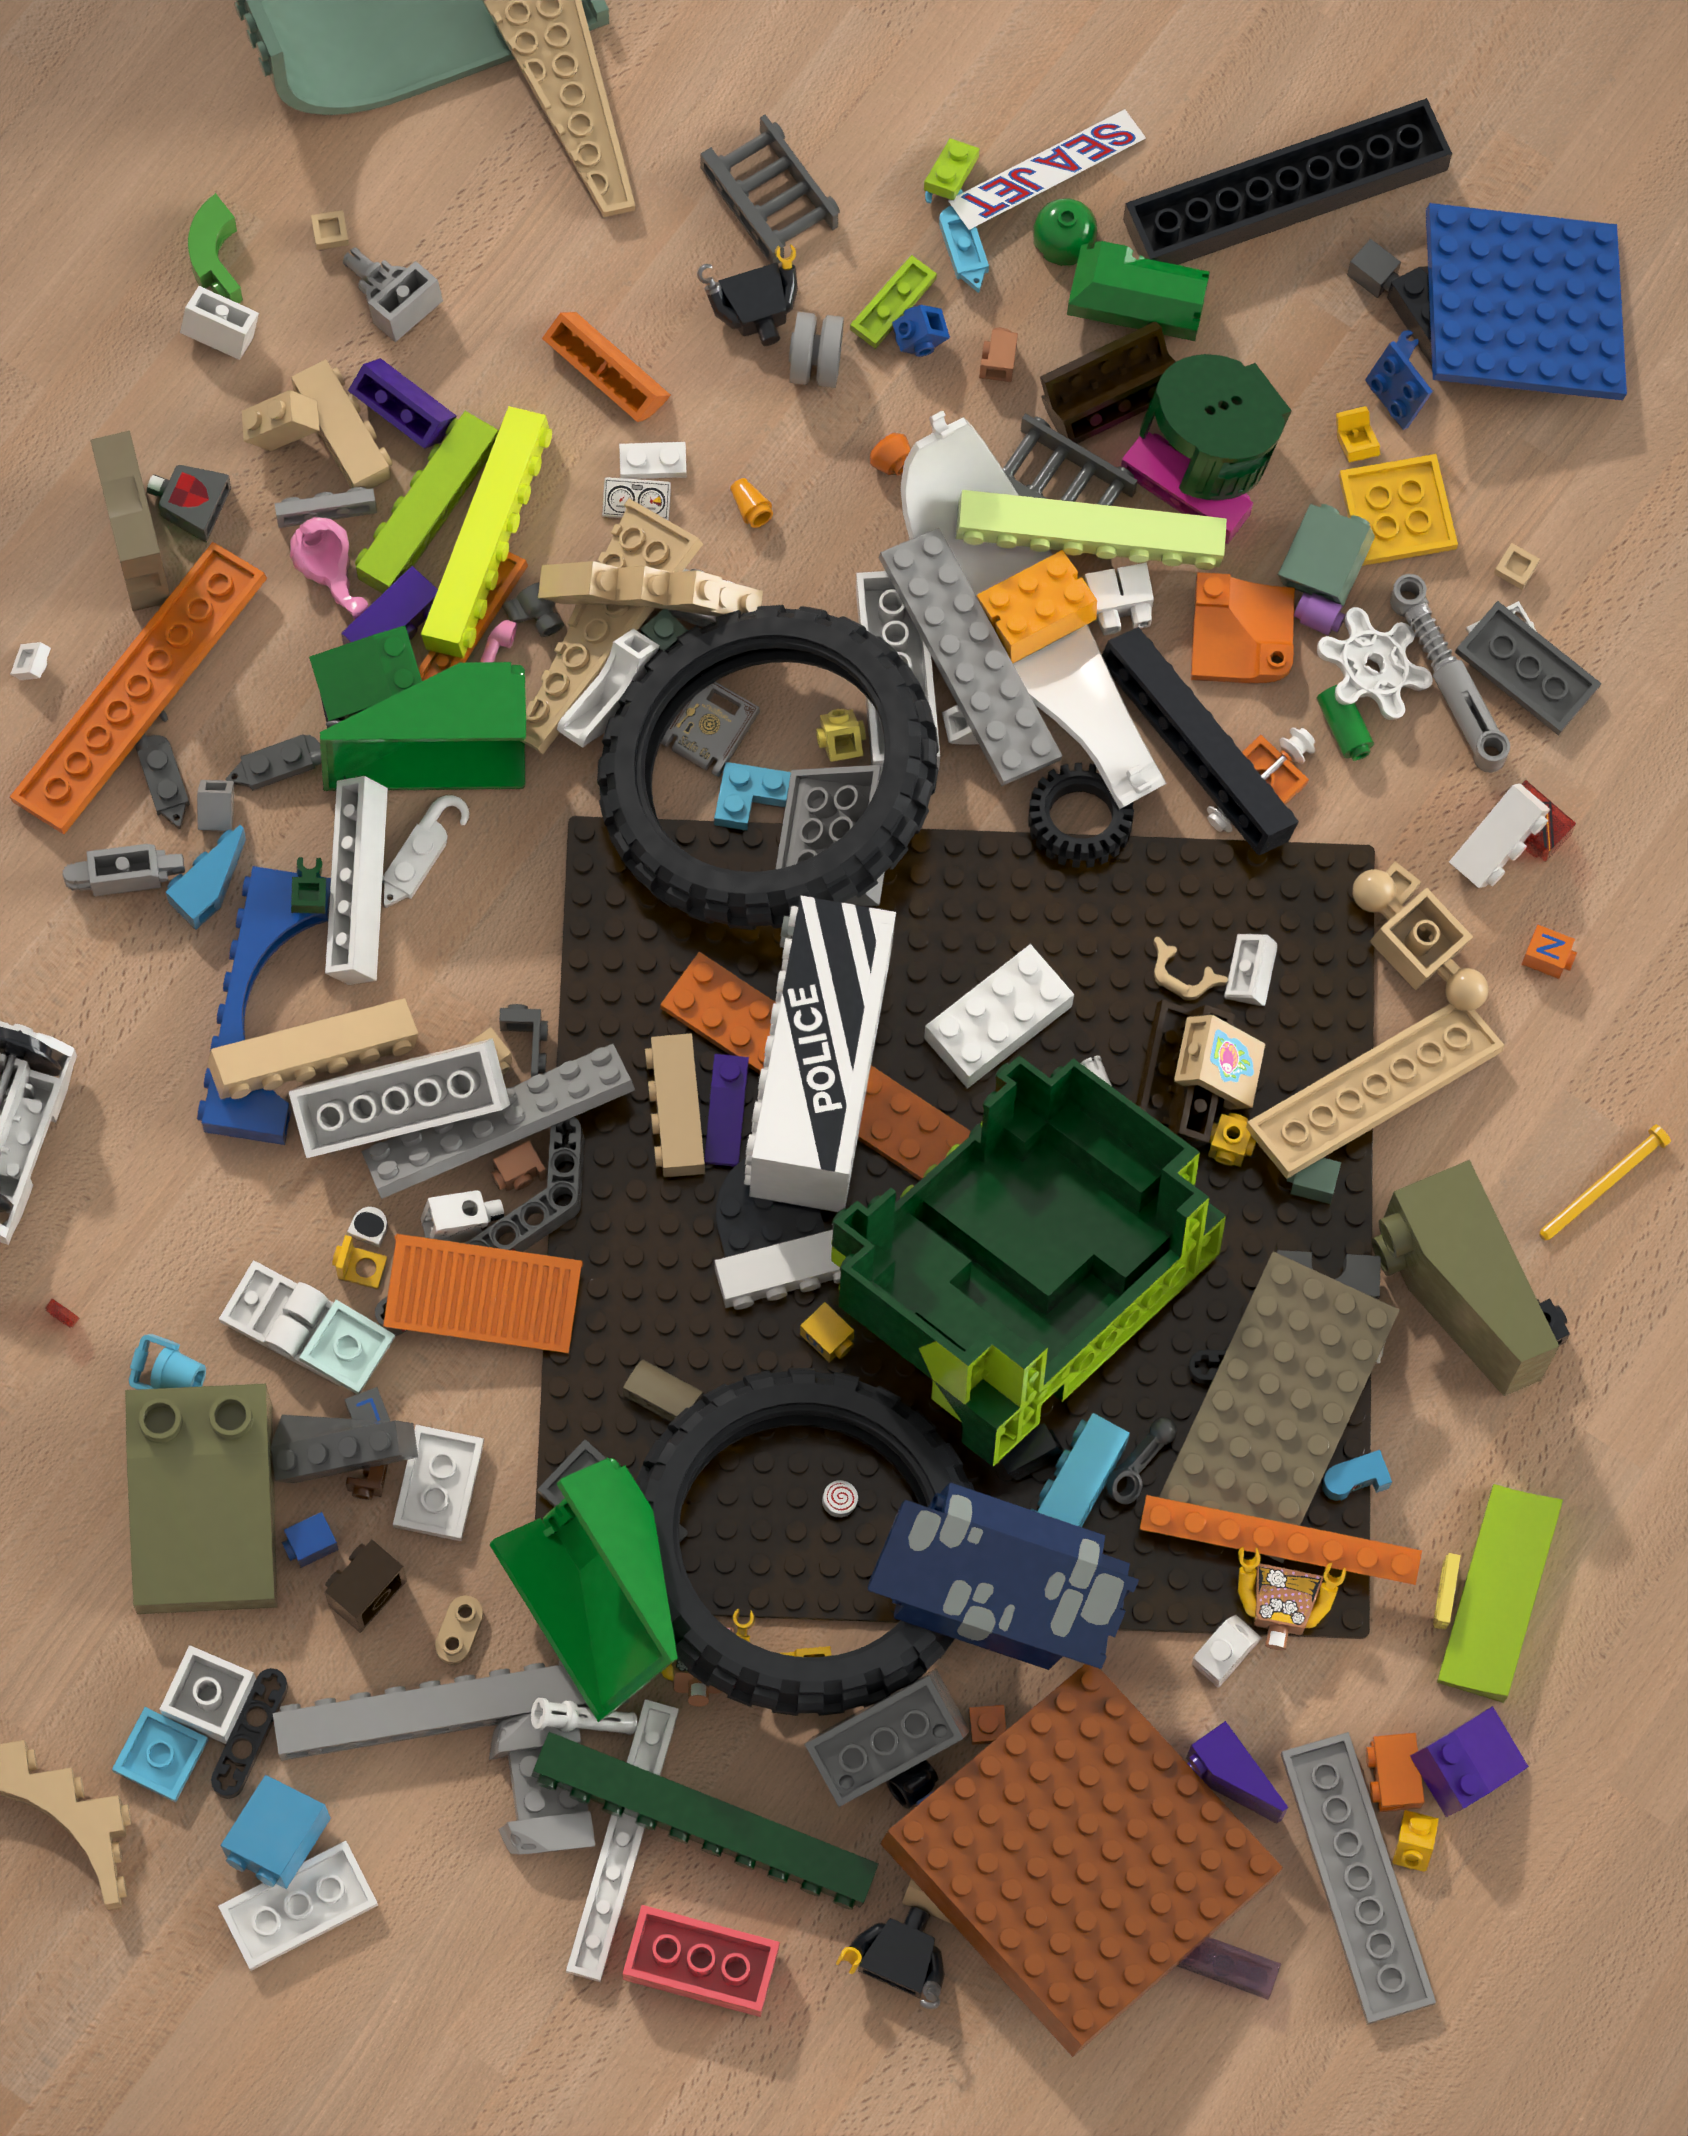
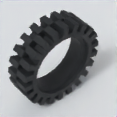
M1082 762L1075 763L1073 771L1069 770L1068 764L1061 765L1060 774L1055 769H1052L1048 772L1047 779L1042 777L1038 781V788L1034 787L1032 791L1028 816L1032 840L1036 839V846L1040 851L1046 847L1045 856L1051 860L1055 854L1059 855V864L1065 865L1068 858L1073 860L1072 867L1080 868V860H1086L1087 868L1094 867L1095 859L1098 858L1102 865L1108 862L1109 854L1115 858L1119 854L1120 847L1124 849L1128 837L1131 835L1134 803L1132 802L1119 809L1103 778L1099 773H1096L1097 767L1095 764L1090 763L1088 771L1082 770ZM1086 792L1097 796L1107 804L1112 815V821L1102 833L1095 837L1074 838L1064 834L1054 825L1050 817V809L1060 797L1066 794Z

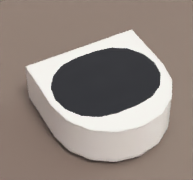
M376 1207L362 1208L354 1216L347 1234L380 1248L388 1227L386 1216Z

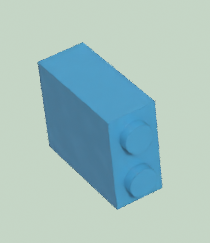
M265 1775L220 1846L227 1858L226 1862L236 1870L244 1872L245 1869L256 1873L257 1879L270 1887H274L277 1884L287 1889L331 1817L325 1804Z

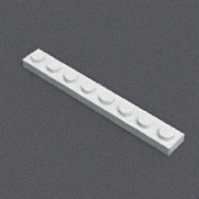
M645 1699L627 1763L656 1775H661L679 1713L678 1708ZM624 1813L622 1817L611 1815L566 1973L598 1982L602 1980L645 1828L635 1823L636 1818Z

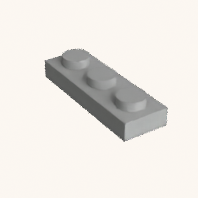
M354 487L345 493L339 494L322 492L316 494L313 498L306 499L290 497L282 500L281 503H274L279 528L302 525L313 517L335 520L377 513L373 488L366 489L364 487Z

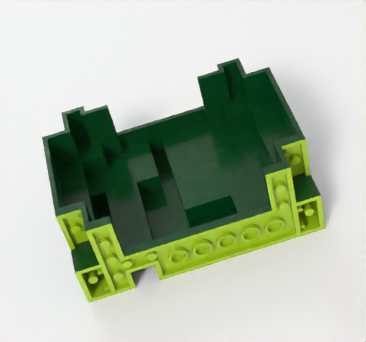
M1020 1055L1010 1064L1005 1063L995 1075V1091L991 1092L983 1102L982 1123L977 1124L972 1129L969 1137L963 1143L955 1144L943 1161L938 1165L933 1164L925 1172L923 1179L915 1186H908L896 1203V1191L890 1188L882 1196H875L867 1208L858 1201L848 1209L843 1208L836 1214L832 1222L831 1261L840 1267L841 1271L839 1307L932 1379L931 1399L962 1422L961 1442L992 1467L1039 1424L1041 1405L1052 1394L1063 1402L1221 1252L1226 1215L1209 1203V1196L1195 1187L1200 1152L1074 1058L1064 1067H1057L1050 1078Z

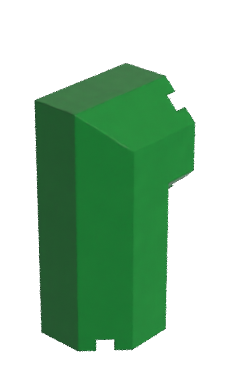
M1105 241L1095 242L1092 249H1087L1088 244L1081 245L1068 302L1067 315L1137 330L1156 321L1162 327L1163 335L1190 341L1196 340L1205 291L1207 290L1209 271L1146 259L1139 255L1137 260L1132 256L1134 250L1125 245Z

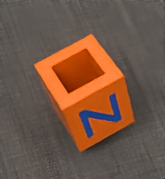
M1537 924L1522 965L1560 979L1563 969L1571 970L1577 955L1576 951L1571 950L1575 939Z

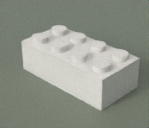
M1030 944L925 1026L924 1038L968 1089L1070 1009L1073 1004L1074 994Z

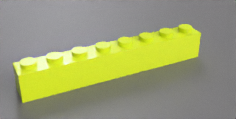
M508 406L421 632L426 650L464 659L467 648L473 647L477 633L475 627L478 620L483 619L486 614V599L489 591L494 590L497 585L498 567L500 562H504L508 556L509 538L511 533H516L519 527V512L522 504L526 505L529 501L531 494L530 483L533 476H537L540 472L542 464L541 454L543 449L548 448L551 443L552 429L549 428L546 415Z

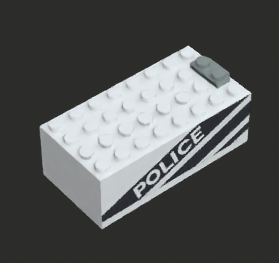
M800 895L798 907L792 906L790 917L784 916L780 947L784 948L782 971L779 972L776 1003L773 1004L770 1020V1036H767L765 1046L764 1069L762 1068L760 1073L758 1102L755 1101L752 1135L749 1134L746 1149L744 1184L750 1185L749 1197L839 1212L846 1207L890 963L896 912Z

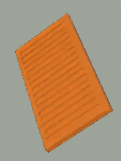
M403 1234L395 1235L396 1242L383 1327L569 1353L580 1272L583 1266L581 1260Z

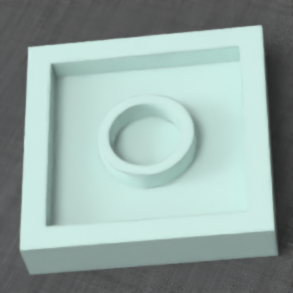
M335 1300L301 1353L299 1360L355 1394H359L395 1339V1334L340 1301Z

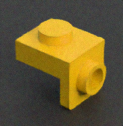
M1366 406L1336 414L1337 439L1349 463L1380 455V444L1370 426V413Z
M1404 1810L1392 1863L1409 1869L1427 1871L1434 1849L1439 1818Z

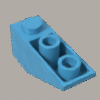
M241 825L234 831L229 829L223 833L218 839V845L209 853H201L194 860L193 867L186 874L177 875L167 886L168 890L165 892L168 903L195 930L222 906L246 841L244 828Z

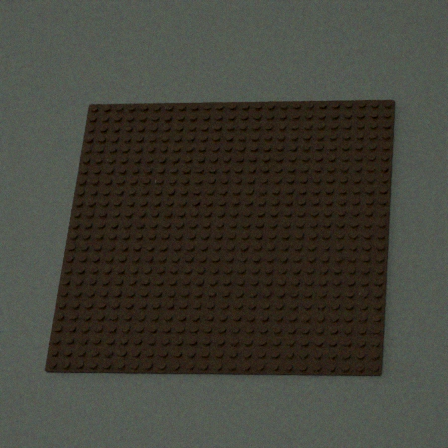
M572 816L568 821L557 1067L565 1062L590 1054L598 1048L614 1044L635 1090L574 1116L581 1124L585 1138L581 1208L574 1218L549 1234L548 1256L581 1260L583 1266L580 1272L569 1353L543 1350L535 1520L541 1518L543 1521V1517L554 1508L538 1493L537 1489L584 1440H587L605 1458L615 1459L621 1467L626 1465L634 1480L637 1479L643 1461L653 1444L661 1437L671 1421L623 1395V1387L638 1363L643 1359L703 1391L704 1395L723 1384L730 1385L743 1380L744 1376L767 1370L770 1373L788 1371V1368H814L815 1372L834 1374L837 1371L860 1377L859 1381L876 1388L881 1386L900 1396L901 1402L914 1411L919 1410L937 1427L936 1431L943 1440L952 1445L962 1461V1468L968 1481L972 1482L975 1491L1029 1510L1034 1509L1038 1511L1040 1508L1037 1505L1040 1499L1039 1495L1048 1479L1055 1481L1056 1476H1054L1060 1458L1017 1481L1007 1473L1001 1460L992 1467L961 1442L962 1422L931 1399L932 1379L839 1307L840 1283H834V1280L820 1283L821 1286L812 1291L801 1292L800 1289L789 1291L787 1296L778 1300L768 1301L767 1297L754 1300L752 1306L744 1309H734V1306L725 1308L715 1272V1260L725 1258L716 1225V1204L721 1186L734 1166L705 1164V1174L664 1177L663 1167H656L654 1147L661 1146L660 1134H653L651 1114L658 1112L657 1102H650L648 1081H654V1070L647 1069L645 1049L651 1048V1037L692 1033L705 1160L714 1054H729L660 1009V1004L698 952H701L776 1002V988L779 972L782 971L784 950L783 947H780L782 928L774 929L772 925L756 926L755 930L729 928L727 924L717 922L709 924L689 917L687 913L676 907H669L639 882L625 865L611 841L603 817ZM658 819L661 828L674 843L704 863L733 871L757 872L776 869L783 826L781 823L749 822L747 830L716 826L714 821ZM921 829L918 834H914L907 845L909 850L894 869L888 868L884 872L879 906H864L896 912L891 957L871 1065L970 1131L977 1124L982 1123L983 1102L991 1092L995 1091V1075L1005 1063L1010 1064L1019 1055L1049 1078L1057 1067H1064L1073 1058L1081 1063L1090 1057L1094 1061V1056H1101L1112 1087L1136 1104L1157 1002L1161 1000H1166L1192 1010L1202 1005H1208L1235 1014L1234 1027L1265 1043L1253 1108L1229 1110L1223 1106L1224 1098L1219 1096L1213 1122L1216 1124L1219 1123L1221 1114L1229 1115L1230 1113L1242 1115L1250 1121L1373 1049L1374 946L1370 940L1374 936V912H1368L1360 908L1353 897V884L1356 878L1367 870L1375 869V851L1371 845L1287 842L1258 856L1246 840L1130 836L1124 849L1120 847L1119 854L1115 858L1109 854L1108 862L1102 865L1097 858L1095 859L1094 867L1087 868L1086 860H1080V868L1072 867V859L1067 858L1066 864L1062 865L1058 863L1059 855L1055 854L1052 860L1045 856L1046 847L1040 851L1036 846V839L1032 840L1029 832ZM1066 834L1074 838H1090L1097 836L1084 834ZM1237 934L1268 935L1277 943V952L1265 1006L1226 999L1224 995L1227 984L1225 986H1214L1195 1000H1184L1165 987L1159 986L1154 978V970L1157 963V950L1153 944L1155 937H1160L1167 946H1175L1177 948L1176 955L1171 957L1165 964L1168 974L1186 985L1192 986L1202 981L1206 967H1211L1214 974L1229 977ZM1031 944L1073 992L1072 1007L967 1089L925 1040V1026ZM751 1068L748 1069L739 1162L746 1158L749 1134L752 1135L755 1101L758 1102L760 1074ZM1373 1128L1323 1157L1341 1162L1331 1204L1291 1194L1293 1183L1287 1182L1286 1177L1257 1142L1255 1143L1252 1156L1244 1155L1241 1167L1225 1165L1209 1157L1211 1143L1195 1148L1200 1152L1195 1187L1209 1196V1203L1226 1215L1220 1254L1063 1402L1052 1394L1041 1405L1040 1422L1038 1425L1045 1423L1048 1430L1052 1429L1063 1450L1072 1451L1073 1447L1070 1445L1077 1426L1082 1419L1088 1422L1092 1413L1129 1432L1126 1448L1116 1467L1122 1464L1148 1435L1152 1422L1157 1418H1169L1177 1427V1435L1174 1441L1164 1445L1139 1473L1142 1479V1490L1138 1498L1132 1503L1121 1504L1109 1496L1106 1483L1082 1528L1105 1535L1103 1554L1130 1563L1128 1576L1139 1579L1135 1591L1130 1592L1124 1598L1123 1609L1126 1612L1118 1630L1214 1634L1227 1619L1237 1615L1256 1633L1267 1636L1268 1629L1254 1626V1617L1246 1614L1238 1594L1239 1569L1242 1567L1238 1555L1239 1549L1140 1530L1146 1495L1160 1496L1211 1384L1197 1383L1191 1378L1188 1370L1191 1357L1199 1350L1228 1349L1272 1252L1277 1253V1250L1312 1252L1313 1270L1332 1279H1336L1343 1274V1262L1346 1254L1372 1256ZM571 1129L566 1130V1134L562 1136L566 1145L565 1148H570L568 1142L569 1134L573 1133ZM1227 1135L1230 1139H1237L1235 1137ZM857 1140L845 1208L848 1209L856 1201L867 1208L875 1196H882L890 1188L896 1191V1203L903 1191L910 1185L915 1186L919 1180ZM565 1161L558 1166L557 1171L568 1173L573 1169L574 1163ZM563 1194L557 1198L555 1204L566 1206L572 1201L573 1197ZM820 1209L825 1232L833 1230L832 1222L838 1212ZM824 1302L854 1330V1339L851 1341L854 1346L844 1357L839 1359L836 1356L831 1362H828L800 1335V1325ZM1201 1359L1200 1364L1195 1365V1368H1200L1201 1374L1207 1375L1209 1369H1219V1366H1210L1206 1359ZM1371 1374L1325 1473L1334 1465L1371 1453ZM810 1426L772 1428L754 1433L729 1445L718 1453L696 1477L681 1509L679 1524L688 1531L687 1536L680 1542L682 1560L693 1589L713 1616L733 1617L734 1612L740 1609L739 1617H750V1612L752 1611L755 1618L899 1623L901 1620L894 1618L896 1604L892 1603V1599L868 1591V1585L901 1504L904 1500L917 1504L919 1502L899 1471L881 1454L859 1440L836 1431ZM1126 1476L1122 1477L1117 1483L1118 1493L1122 1492L1127 1486ZM1322 1478L1300 1526L1370 1540V1486L1351 1491L1345 1499L1335 1501L1329 1499L1324 1494ZM838 1480L852 1484L858 1494L855 1509L845 1517L830 1515L822 1504V1496L826 1487ZM1244 1551L1243 1558L1251 1560L1255 1557L1256 1553ZM1260 1554L1261 1564L1323 1576L1322 1583L1325 1582L1324 1572L1326 1567L1289 1559H1285L1281 1563L1264 1554ZM1330 1568L1329 1574L1337 1578L1341 1576L1343 1570ZM1346 1571L1345 1579L1342 1584L1337 1586L1336 1597L1331 1610L1315 1627L1305 1628L1302 1635L1289 1633L1288 1636L1366 1638L1370 1631V1576Z

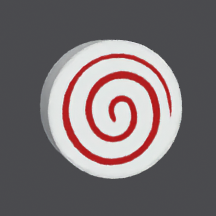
M842 1480L830 1483L822 1496L824 1509L834 1517L848 1516L853 1512L858 1501V1494L854 1486Z

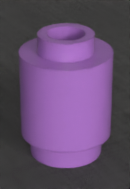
M1304 592L1295 610L1294 617L1300 619L1301 624L1329 636L1331 631L1338 633L1346 614L1341 613L1342 605L1316 593L1310 595Z

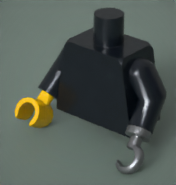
M791 244V255L788 258L780 256L779 245L775 249L776 257L782 262L780 267L776 262L718 280V282H715L713 277L706 279L702 277V272L706 268H713L711 264H703L697 271L699 281L707 284L704 289L715 316L730 328L738 329L742 336L758 333L763 346L775 344L780 340L777 327L786 323L787 313L793 310L798 284L796 267L792 265V261L796 257V250Z
M911 1906L904 1923L889 1918L886 1924H874L859 1934L849 1947L844 1948L836 1961L838 1966L841 1961H848L852 1965L849 1971L850 1974L855 1973L858 1967L859 1972L919 1999L923 1991L926 1999L932 2001L920 2000V2005L926 2009H936L940 2005L938 1996L940 1995L945 1976L942 1953L938 1947L934 1946L935 1938L923 1932L930 1914L922 1909Z

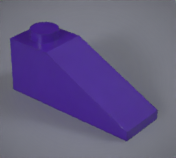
M714 1054L705 1164L735 1167L739 1163L749 1057Z

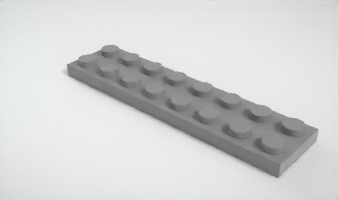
M940 528L880 552L879 560L1001 786L1060 761L1063 755Z
M614 1044L598 1048L590 1054L565 1062L555 1069L535 1075L527 1081L506 1088L510 1105L503 1110L399 1135L387 1141L378 1142L372 1147L361 1151L381 1199L634 1091L635 1088Z
M1349 1732L1282 1751L1280 1755L1367 2025L1435 2005L1434 1994Z

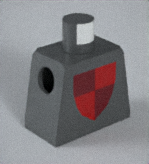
M177 465L170 480L153 474L147 486L148 494L161 498L159 510L164 519L204 542L208 541L231 490L229 475L184 465Z

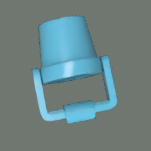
M148 1334L141 1337L139 1346L135 1348L130 1365L132 1370L129 1384L138 1390L202 1387L206 1376V1367L181 1354L179 1351L180 1344L154 1334ZM150 1341L165 1347L159 1353L152 1368L151 1386L139 1382L141 1372L144 1370L148 1357Z

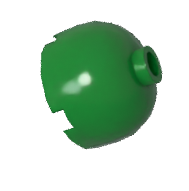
M1071 198L1056 199L1047 203L1039 211L1033 225V243L1036 249L1038 248L1043 254V258L1048 262L1060 266L1077 264L1081 245L1088 244L1087 249H1092L1098 238L1097 221L1091 209L1084 203Z

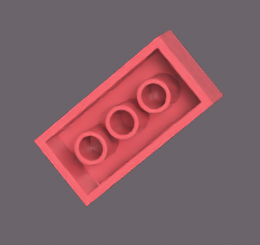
M641 1905L623 1970V1980L761 2017L780 1942Z

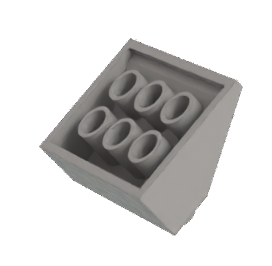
M881 765L791 770L776 869L795 865L812 858L841 839L854 826L871 802L883 767ZM884 873L877 879L878 884L860 898L854 896L843 903L858 906H879Z

